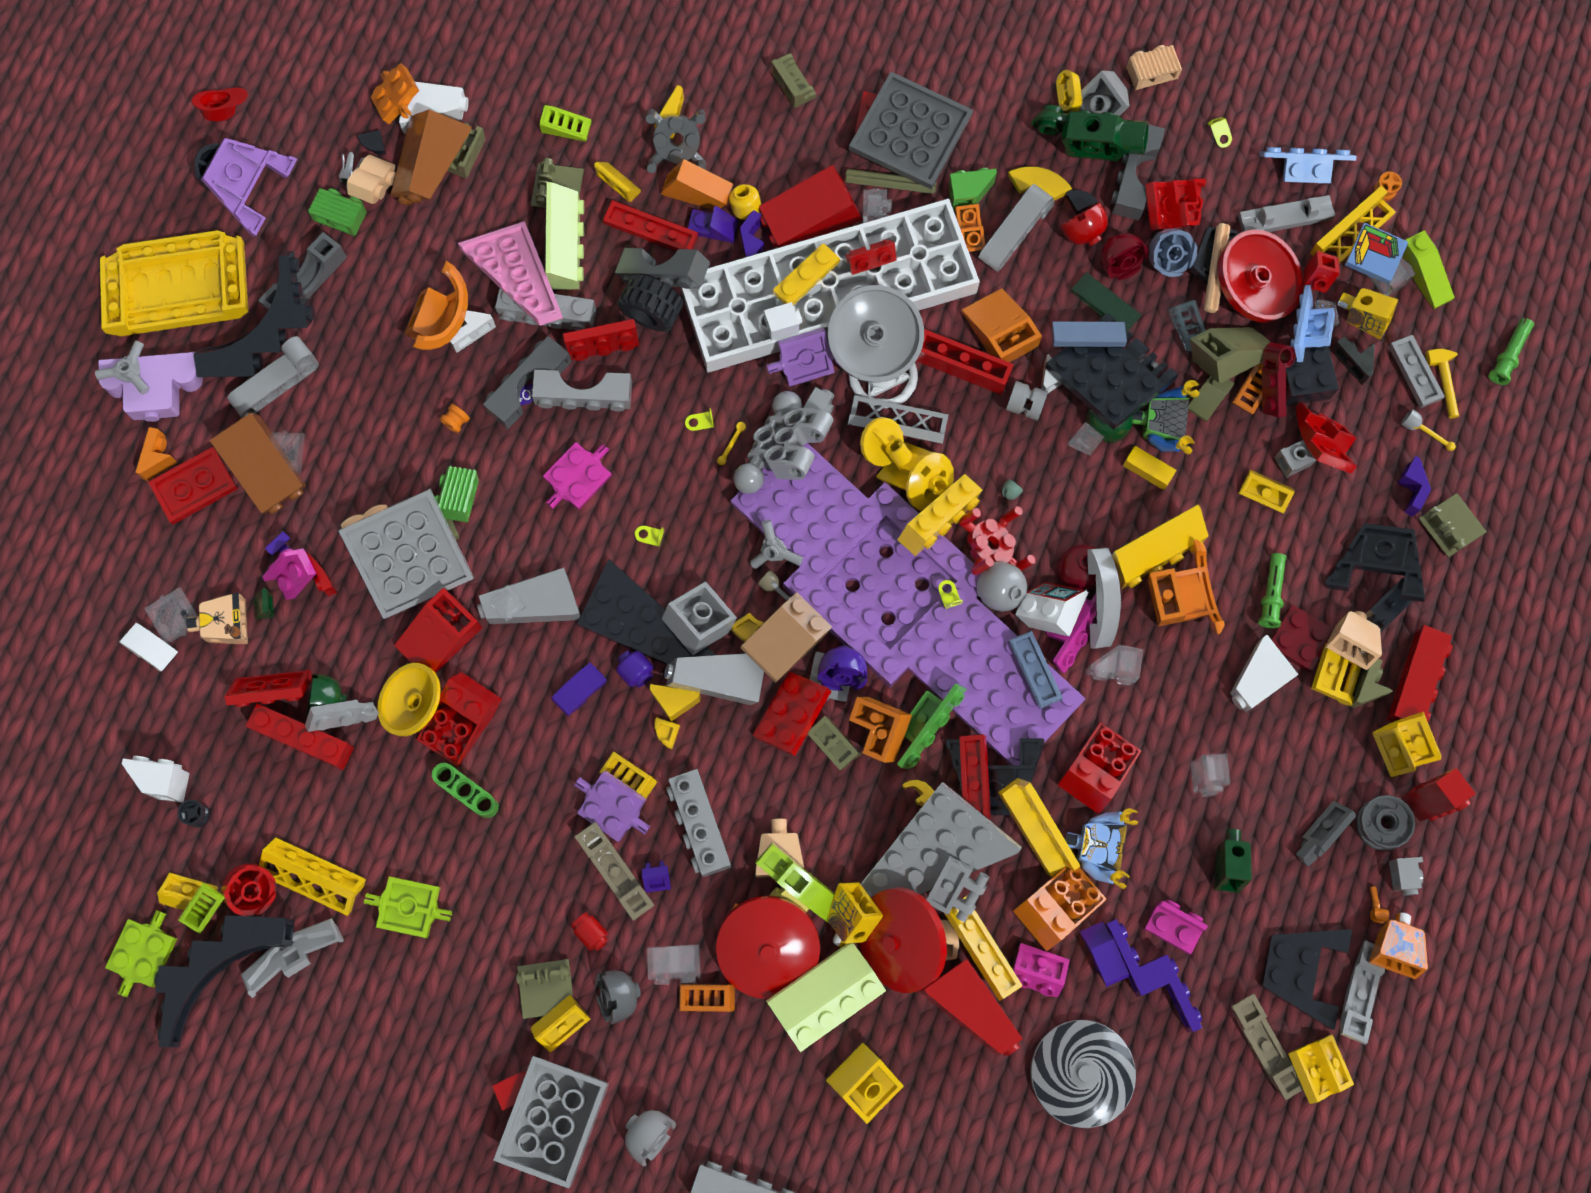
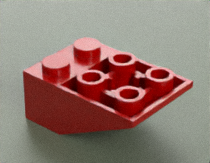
M442 588L422 608L394 646L411 663L426 665L436 673L482 629V626L445 588Z
M462 672L449 678L440 695L435 714L422 728L417 741L458 767L491 721L502 698Z
M1100 722L1057 786L1097 814H1100L1112 800L1140 755L1141 750Z

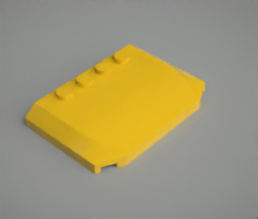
M211 231L123 244L116 248L117 252L108 258L104 255L100 258L102 330L106 334L127 336L241 318L248 312L244 241L240 236L234 238L227 236L225 232Z

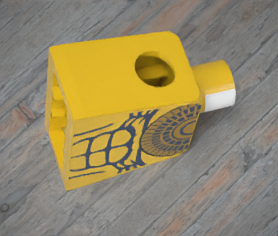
M1361 288L1357 297L1343 293L1338 306L1349 310L1347 318L1349 324L1381 340L1392 320L1398 299Z
M859 882L839 883L830 907L828 922L836 932L833 942L839 947L849 943H862L866 941L883 917V914Z

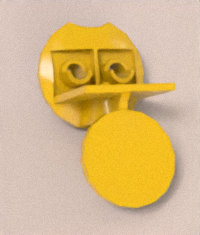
M879 417L866 425L860 441L863 456L871 464L882 466V470L876 476L877 479L906 490L910 504L917 510L923 511L953 484L954 470L951 461L944 454L930 452L904 442L903 432L899 424L894 420Z

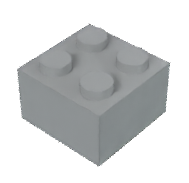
M705 581L667 605L662 620L688 651L694 655L730 633L737 617Z

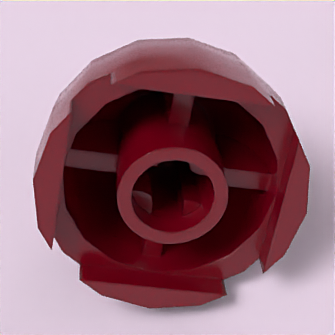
M1130 233L1118 234L1109 238L1101 251V264L1110 279L1117 277L1119 280H1124L1142 269L1141 263L1144 258L1146 261L1148 260L1149 250L1138 236Z
M1080 544L1064 552L1057 565V575L1062 586L1086 590L1088 593L1096 590V574H1088V549H1096L1095 547Z

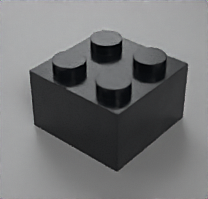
M1329 346L1305 348L1303 362H1297L1296 357L1294 363L1286 368V406L1295 405L1299 402L1309 403L1329 400L1339 390Z

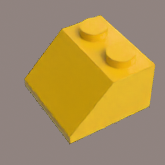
M864 1043L826 1080L866 1124L904 1087Z

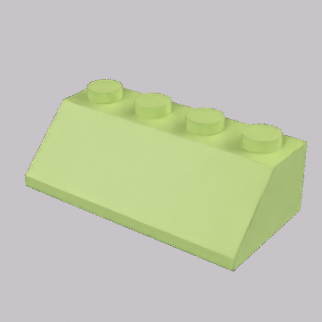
M547 182L546 275L552 290L580 289V281H584V269L580 267V259H584V246L580 244V237H584V223L580 222V214H584V200H580L578 191Z
M849 943L766 1000V1002L801 1052L886 992V990L854 943Z

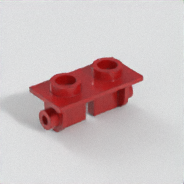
M884 239L869 245L870 250H866L865 247L849 250V253L845 254L847 262L850 263L851 274L854 275L897 261L895 242Z

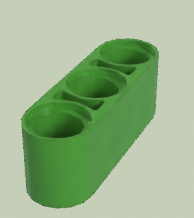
M440 763L434 767L432 778L435 783L480 817L491 818L497 813L499 805L496 799L453 766L447 763ZM450 770V779L446 782H441V773ZM464 785H470V794L468 796L461 797V787H463ZM486 799L491 800L490 809L485 812L480 811V803Z

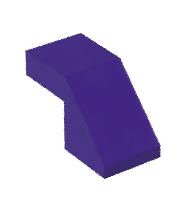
M755 210L751 212L740 227L745 258L764 252V242L754 236L761 226V214Z
M1417 456L1407 464L1397 482L1414 492L1404 513L1412 517L1421 510L1431 491L1421 459Z
M1103 921L1080 931V937L1092 955L1095 970L1106 987L1130 977L1115 940Z

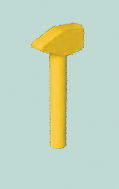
M1446 349L1428 350L1426 352L1427 364L1429 366H1439L1449 418H1457L1459 413L1448 362L1458 354Z

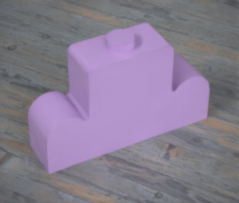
M195 352L138 357L141 374L139 377L149 387V391L144 395L137 390L132 382L127 383L115 377L101 379L99 383L112 397H123V410L132 420L153 422L158 421L159 418L179 416V389L182 388L187 392L196 391L201 387L203 377H197L194 361ZM122 358L99 360V370L114 367V364Z

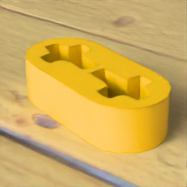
M1064 70L1058 75L1056 80L1059 107L1067 113L1077 112L1082 105L1080 79L1076 73Z

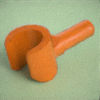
M1370 887L1373 902L1370 918L1373 922L1384 924L1389 919V911L1380 908L1376 887Z

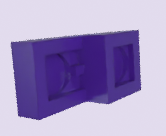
M589 663L552 696L551 700L567 716H570L585 704L592 694L604 686L607 679Z

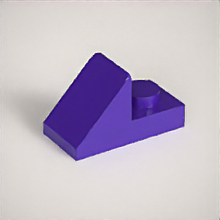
M716 206L713 213L693 209L688 229L698 232L700 237L734 243L738 220Z

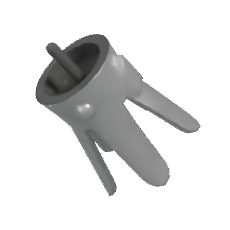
M352 152L348 154L345 170L344 154H342V169L339 174V181L346 184V189L347 181L353 173L354 155ZM364 157L361 158L356 169L359 168L360 164L364 160Z

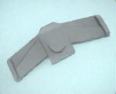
M331 918L294 932L292 946L268 949L241 974L248 994L254 998L256 992L281 970L289 978L310 965L307 953L338 941L340 943L343 942L344 939L341 932Z

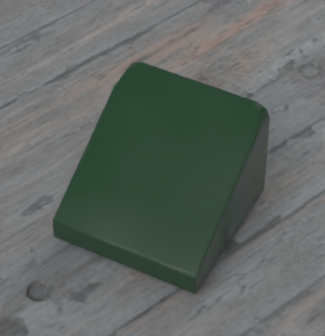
M262 588L254 596L255 619L273 618L274 616L273 594L266 588Z

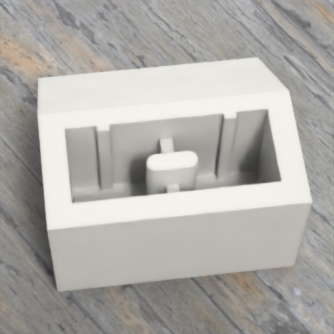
M133 756L132 760L123 759L122 765L142 793L158 800L184 802L190 773L182 770V765L174 764L173 761L158 759L157 763L141 756Z

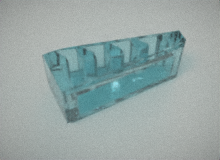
M1195 300L1168 309L1187 352L1191 351L1190 338L1206 331ZM1188 311L1189 315L1182 317L1181 313ZM1191 319L1193 323L1185 326L1184 321ZM1196 328L1197 332L1188 335L1187 330Z

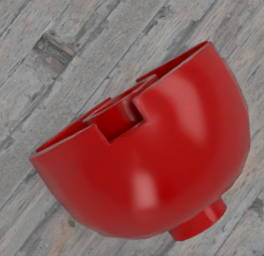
M1098 202L1077 216L1075 215L1060 225L1064 236L1073 244L1083 245L1088 243L1089 246H1092L1102 240L1100 235L1107 228L1108 216L1104 207Z
M257 864L236 866L227 873L222 882L221 893L225 897L223 901L231 911L240 916L262 914L271 906L275 899L276 882L267 869Z

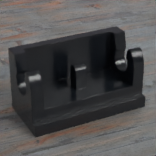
M1404 577L1396 582L1365 612L1367 620L1380 628V633L1413 602L1401 599Z

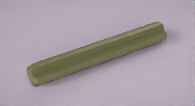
M847 169L845 175V182L932 194L935 193L937 185L936 182L931 190L902 175Z

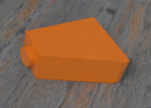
M683 159L667 174L661 194L714 210L715 206L721 209L730 203L729 196L733 183Z

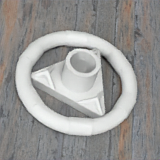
M914 363L908 370L909 374L904 373L887 382H869L868 394L864 392L858 379L849 375V382L855 395L876 399L873 397L909 380L900 395L892 399H876L902 404L910 398L916 389L918 372ZM873 404V406L876 408L881 407V405Z

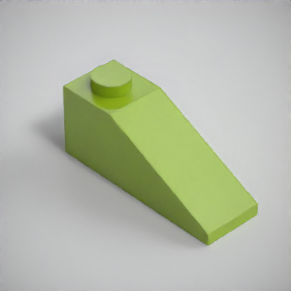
M1424 230L1406 239L1408 244L1401 261L1433 310L1453 300L1455 297L1439 252L1426 231Z

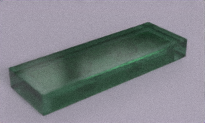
M1087 272L1071 290L1075 296L1102 317L1110 313L1116 319V322H1125L1126 333L1142 316Z

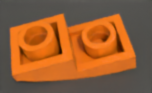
M979 204L955 207L956 219L968 252L983 250L985 238L983 226H981Z

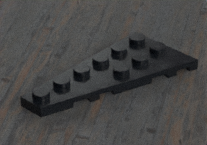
M608 559L577 623L579 627L631 650L640 651L645 656L666 665L676 658L716 656L707 647L692 655L662 620L665 609Z

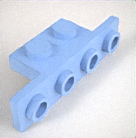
M1267 147L1266 151H1260L1259 156L1285 158L1282 181L1331 183L1333 160L1356 161L1357 157L1356 155H1350V150H1336L1335 154H1327V149H1313L1312 153H1304V148H1290L1289 152H1281L1280 147Z
M1305 285L1304 294H1300L1301 309H1297L1298 324L1294 325L1295 339L1291 340V347L1295 349L1297 362H1303L1305 347L1330 346L1335 319L1334 308L1313 309L1310 285Z

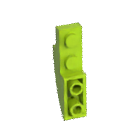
M771 843L755 863L774 878L786 891L828 922V914L835 893L811 873H808L774 843Z

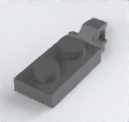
M1333 801L1303 835L1302 848L1296 853L1300 862L1309 867L1317 859V856L1321 857L1356 817L1354 811Z

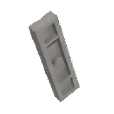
M1329 195L1243 211L1238 215L1242 232L1247 230L1273 232L1331 221L1335 218V212ZM1304 208H1307V210H1308V215H1306V212H1305V209H1304Z

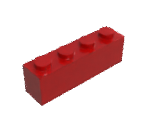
M924 329L922 350L916 360L919 363L1000 395L1003 394L1014 365Z
M1426 625L1421 626L1415 631L1387 717L1388 721L1395 722L1424 712L1427 722H1429L1431 712L1428 710L1430 704L1435 701L1438 695V689L1435 688L1438 680L1440 681L1445 673L1444 660L1449 657L1453 645L1450 644L1452 635Z
M256 704L246 724L247 728L340 770H344L354 750V747L347 742L319 730L308 732L305 724L260 704Z
M1455 768L1420 783L1403 795L1402 799L1408 804L1420 822L1426 819L1432 822L1438 817L1440 819L1447 814L1451 815L1455 811L1463 810L1471 804L1469 799L1476 793L1459 770Z

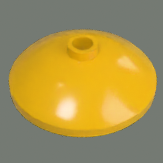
M410 663L396 670L388 678L378 700V717L386 731L396 736H409L421 730L432 719L440 700V682L436 673L426 665Z

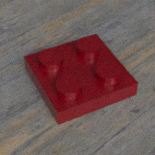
M1291 605L1281 621V626L1277 628L1271 640L1287 660L1310 673L1321 657L1324 646L1334 629L1298 607Z

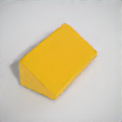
M596 162L594 164L596 175L628 202H631L641 192L635 184L607 162Z
M1137 446L1133 448L1123 464L1125 468L1162 490L1166 489L1177 471Z
M1249 469L1239 494L1284 514L1295 491L1287 485Z
M169 873L157 892L159 903L185 910L204 882ZM207 884L208 886L217 891V886Z
M569 995L531 1027L534 1038L551 1053L587 1023L590 1017L578 1002Z

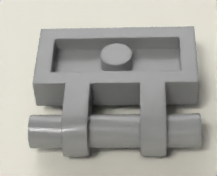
M949 856L926 900L934 908L947 915L952 907L959 909L956 917L960 921L965 922L968 915L973 914L979 895L984 894L987 888L985 884L989 876L980 872L977 879L973 880L969 878L973 868ZM963 887L970 890L966 899L958 897Z

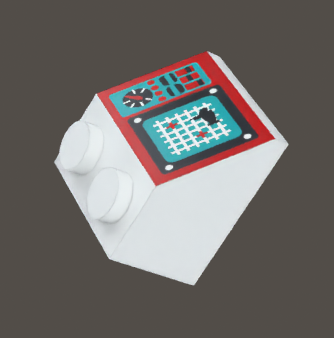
M1044 582L1027 591L1015 615L1030 628L1070 636L1088 592L1082 589Z

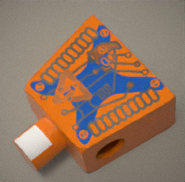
M1397 913L1395 920H1389L1380 928L1369 963L1416 980L1428 969L1425 933L1423 930L1411 926V916L1409 914Z

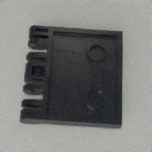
M1107 313L1098 322H1116V319L1110 313ZM1130 331L1126 333V348L1067 346L1046 362L1045 369L1113 430L1170 386L1179 376L1172 368L1167 370L1168 365L1165 362L1158 365L1153 372L1149 371L1147 368L1156 361L1157 355L1153 352L1145 357L1150 349L1138 338L1130 342L1134 337Z

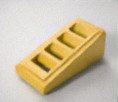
M677 85L660 113L662 118L669 115H680L684 101L682 86Z
M613 751L599 773L602 774L604 771L611 773L618 762L622 763L613 776L619 779L628 767V772L620 781L628 786L635 773L638 774L630 788L644 798H647L657 781Z

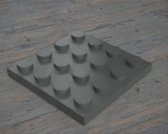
M890 72L850 143L849 151L932 190L972 117L973 110Z

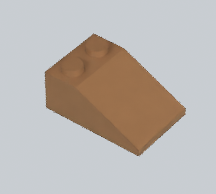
M796 592L740 648L776 683L824 638L832 626Z

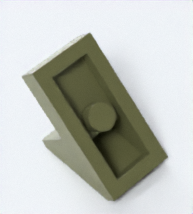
M1210 376L1199 390V396L1194 398L1189 404L1188 410L1207 422L1235 383L1228 379L1219 384Z
M1377 659L1368 670L1363 668L1353 695L1354 701L1351 707L1361 706L1393 692V690L1377 684L1383 673V669L1380 668L1383 660Z

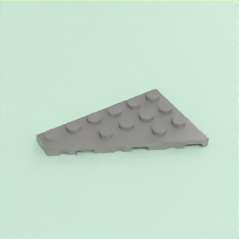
M942 782L863 880L861 885L870 898L880 891L894 887L911 889L921 894L933 888L949 856L972 867V872L1017 854L1022 847Z

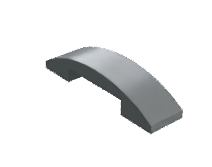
M1108 548L1088 549V574H1096L1097 623L1090 624V645L1092 649L1111 647L1117 633L1121 610L1118 573Z
M1366 940L1359 951L1349 980L1340 1026L1341 1035L1364 1045L1368 1043L1373 1020L1370 1017L1379 979L1385 972V968L1369 963L1374 944Z

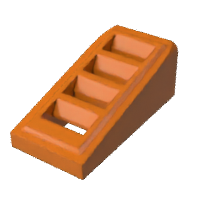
M1261 363L1253 366L1232 402L1252 415L1263 399L1262 390L1250 384L1253 380L1262 386V380L1255 376L1256 373L1262 375L1263 364ZM1248 388L1253 392L1259 394L1258 397L1256 398L1250 395L1249 393L1245 392L1246 389ZM1244 396L1253 401L1254 404L1250 406L1240 399Z
M680 985L679 1011L732 1012L735 1010V987L733 985ZM690 990H694L693 1006H689ZM700 990H704V1006H700ZM711 990H715L714 1006H711ZM722 990H724V1006H721Z

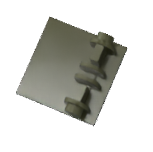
M545 158L543 162L538 163L531 206L546 208L547 182L578 191L580 197L584 169L557 166L553 164L552 159Z
M1457 493L1418 518L1448 558L1487 532Z
M569 959L517 966L518 974H516L517 984L520 987L523 1019L545 1016L567 996L571 995L573 997Z

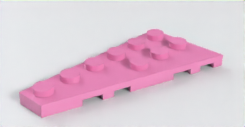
M525 221L458 243L460 250L539 326L563 318Z

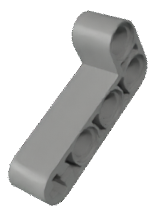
M1031 185L983 248L978 258L996 272L1000 271L1037 221L1044 219L1054 205L1053 197L1037 185Z
M295 336L287 340L281 347L284 353L283 356L228 395V401L241 418L250 413L255 414L318 368V361L300 337Z

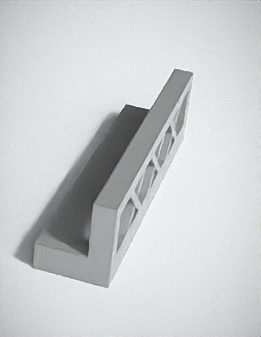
M854 395L848 424L866 427L873 420V418L869 417L876 414L879 418L878 411L884 407H890L897 415L892 420L896 421L899 419L902 424H899L904 436L943 444L949 414ZM858 401L869 403L874 412L866 417L856 415ZM873 404L881 405V407L876 410ZM896 409L905 411L899 415ZM909 411L914 412L920 419V422L914 426H907L901 417ZM920 414L929 415V416L926 417L925 419H922V417L920 416ZM933 416L943 418L940 432L929 430L925 421ZM923 424L925 429L917 428V426Z

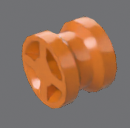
M1385 172L1374 185L1373 191L1375 192L1382 186L1388 192L1383 200L1389 201L1400 190L1402 179L1397 173Z
M451 404L448 407V412L442 415L439 420L448 429L458 434L461 431L462 424L467 423L470 417L459 407Z

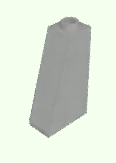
M564 568L480 595L481 604L477 605L481 618H486L489 624L579 620L581 617Z
M747 654L676 658L670 664H667L665 670L666 686L700 692V694L747 705L759 702L764 671Z

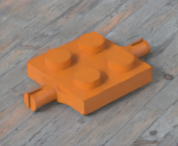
M400 63L390 72L383 71V74L381 73L380 76L383 79V83L377 86L371 95V99L382 120L388 124L399 114L406 119L409 118L408 115L411 116L408 105L419 92L410 72Z

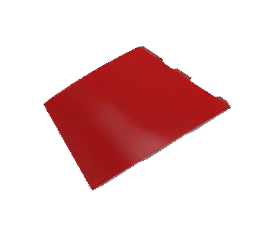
M1206 179L1146 183L1151 231L1200 225L1201 209L1203 207V199L1200 195L1201 188L1206 186Z
M1299 402L1296 406L1298 426L1305 445L1312 456L1321 463L1352 474L1357 465L1346 455V452L1356 437L1342 424L1320 412L1318 414L1312 413L1304 403Z

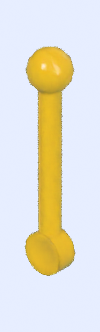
M739 422L736 425L734 436L723 455L717 459L719 465L726 464L727 455L740 433L746 429L745 423Z

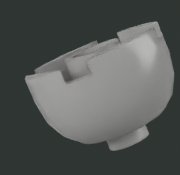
M1004 561L994 562V565L988 571L985 570L981 573L977 582V594L981 597L982 604L1000 612L1010 611L1018 607L1027 593V582L1024 574L1016 566Z
M654 1110L645 1111L639 1117L633 1115L625 1127L628 1129L625 1136V1146L628 1153L639 1164L646 1166L645 1159L648 1158L652 1161L670 1138L666 1134L669 1128L674 1130L676 1122L667 1115Z

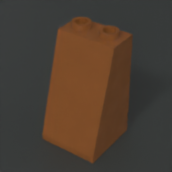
M430 109L412 115L391 196L397 198L399 203L408 206L431 199L469 135L471 126Z
M250 413L210 440L262 514L269 512L272 515L283 508L281 503L287 499L291 501L297 499L303 494L302 489L307 487L260 415Z

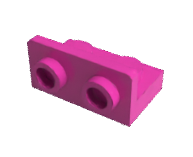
M290 548L279 554L277 560L268 567L267 572L262 577L264 581L276 579L286 600L296 598L316 575V572L304 548L297 550Z
M1166 899V901L1157 902L1144 930L1189 955L1192 954L1202 932L1206 931L1208 927L1202 923L1203 918L1192 912H1189V914L1179 910L1180 906L1171 900Z
M1020 943L1013 971L1022 984L1021 988H1030L1045 996L1058 997L1065 984L1070 960Z

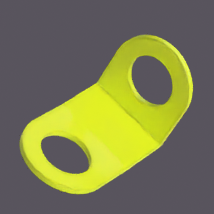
M1220 117L1208 122L1217 145L1223 148L1229 146L1232 136L1226 119ZM1222 135L1228 136V141L1225 144L1220 142Z
M709 408L710 412L688 416L685 420L686 427L691 431L713 428L711 408ZM690 419H697L698 425L691 427L689 425Z
M640 526L636 529L635 537L638 541L660 547L664 534L663 527L661 530L648 526ZM640 530H647L648 536L640 538Z
M950 580L942 581L939 584L938 590L945 609L961 605L963 600H960L955 584ZM943 585H951L952 591L950 593L943 592Z

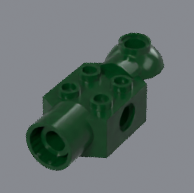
M1056 105L1043 106L1042 111L1037 113L1031 121V125L1042 134L1052 136L1062 133L1061 138L1065 154L1072 158L1118 161L1125 154L1145 155L1149 133L1148 121L1123 120L1120 116L1114 115L1111 112L1096 114L1080 110L1078 112L1063 113V109Z

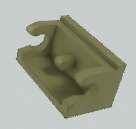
M787 54L772 61V74L795 109L816 98V93L797 67L792 54Z
M477 126L475 131L471 129L448 168V172L467 179L485 142L483 128Z
M824 716L808 732L811 739L839 770L848 767L850 762L862 754L828 716Z

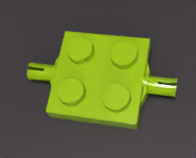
M394 877L388 878L386 889L381 896L366 893L365 897L374 899V901L364 899V904L378 906L379 917L376 928L427 939L431 924L435 919L450 922L451 917L441 914L452 916V911L438 908L437 900L440 887Z
M156 910L150 924H140L130 919L127 920L105 967L124 978L117 994L128 997L134 983H142L155 988L154 979L159 966L166 965L177 941V938L167 935L160 929L166 916L165 913Z

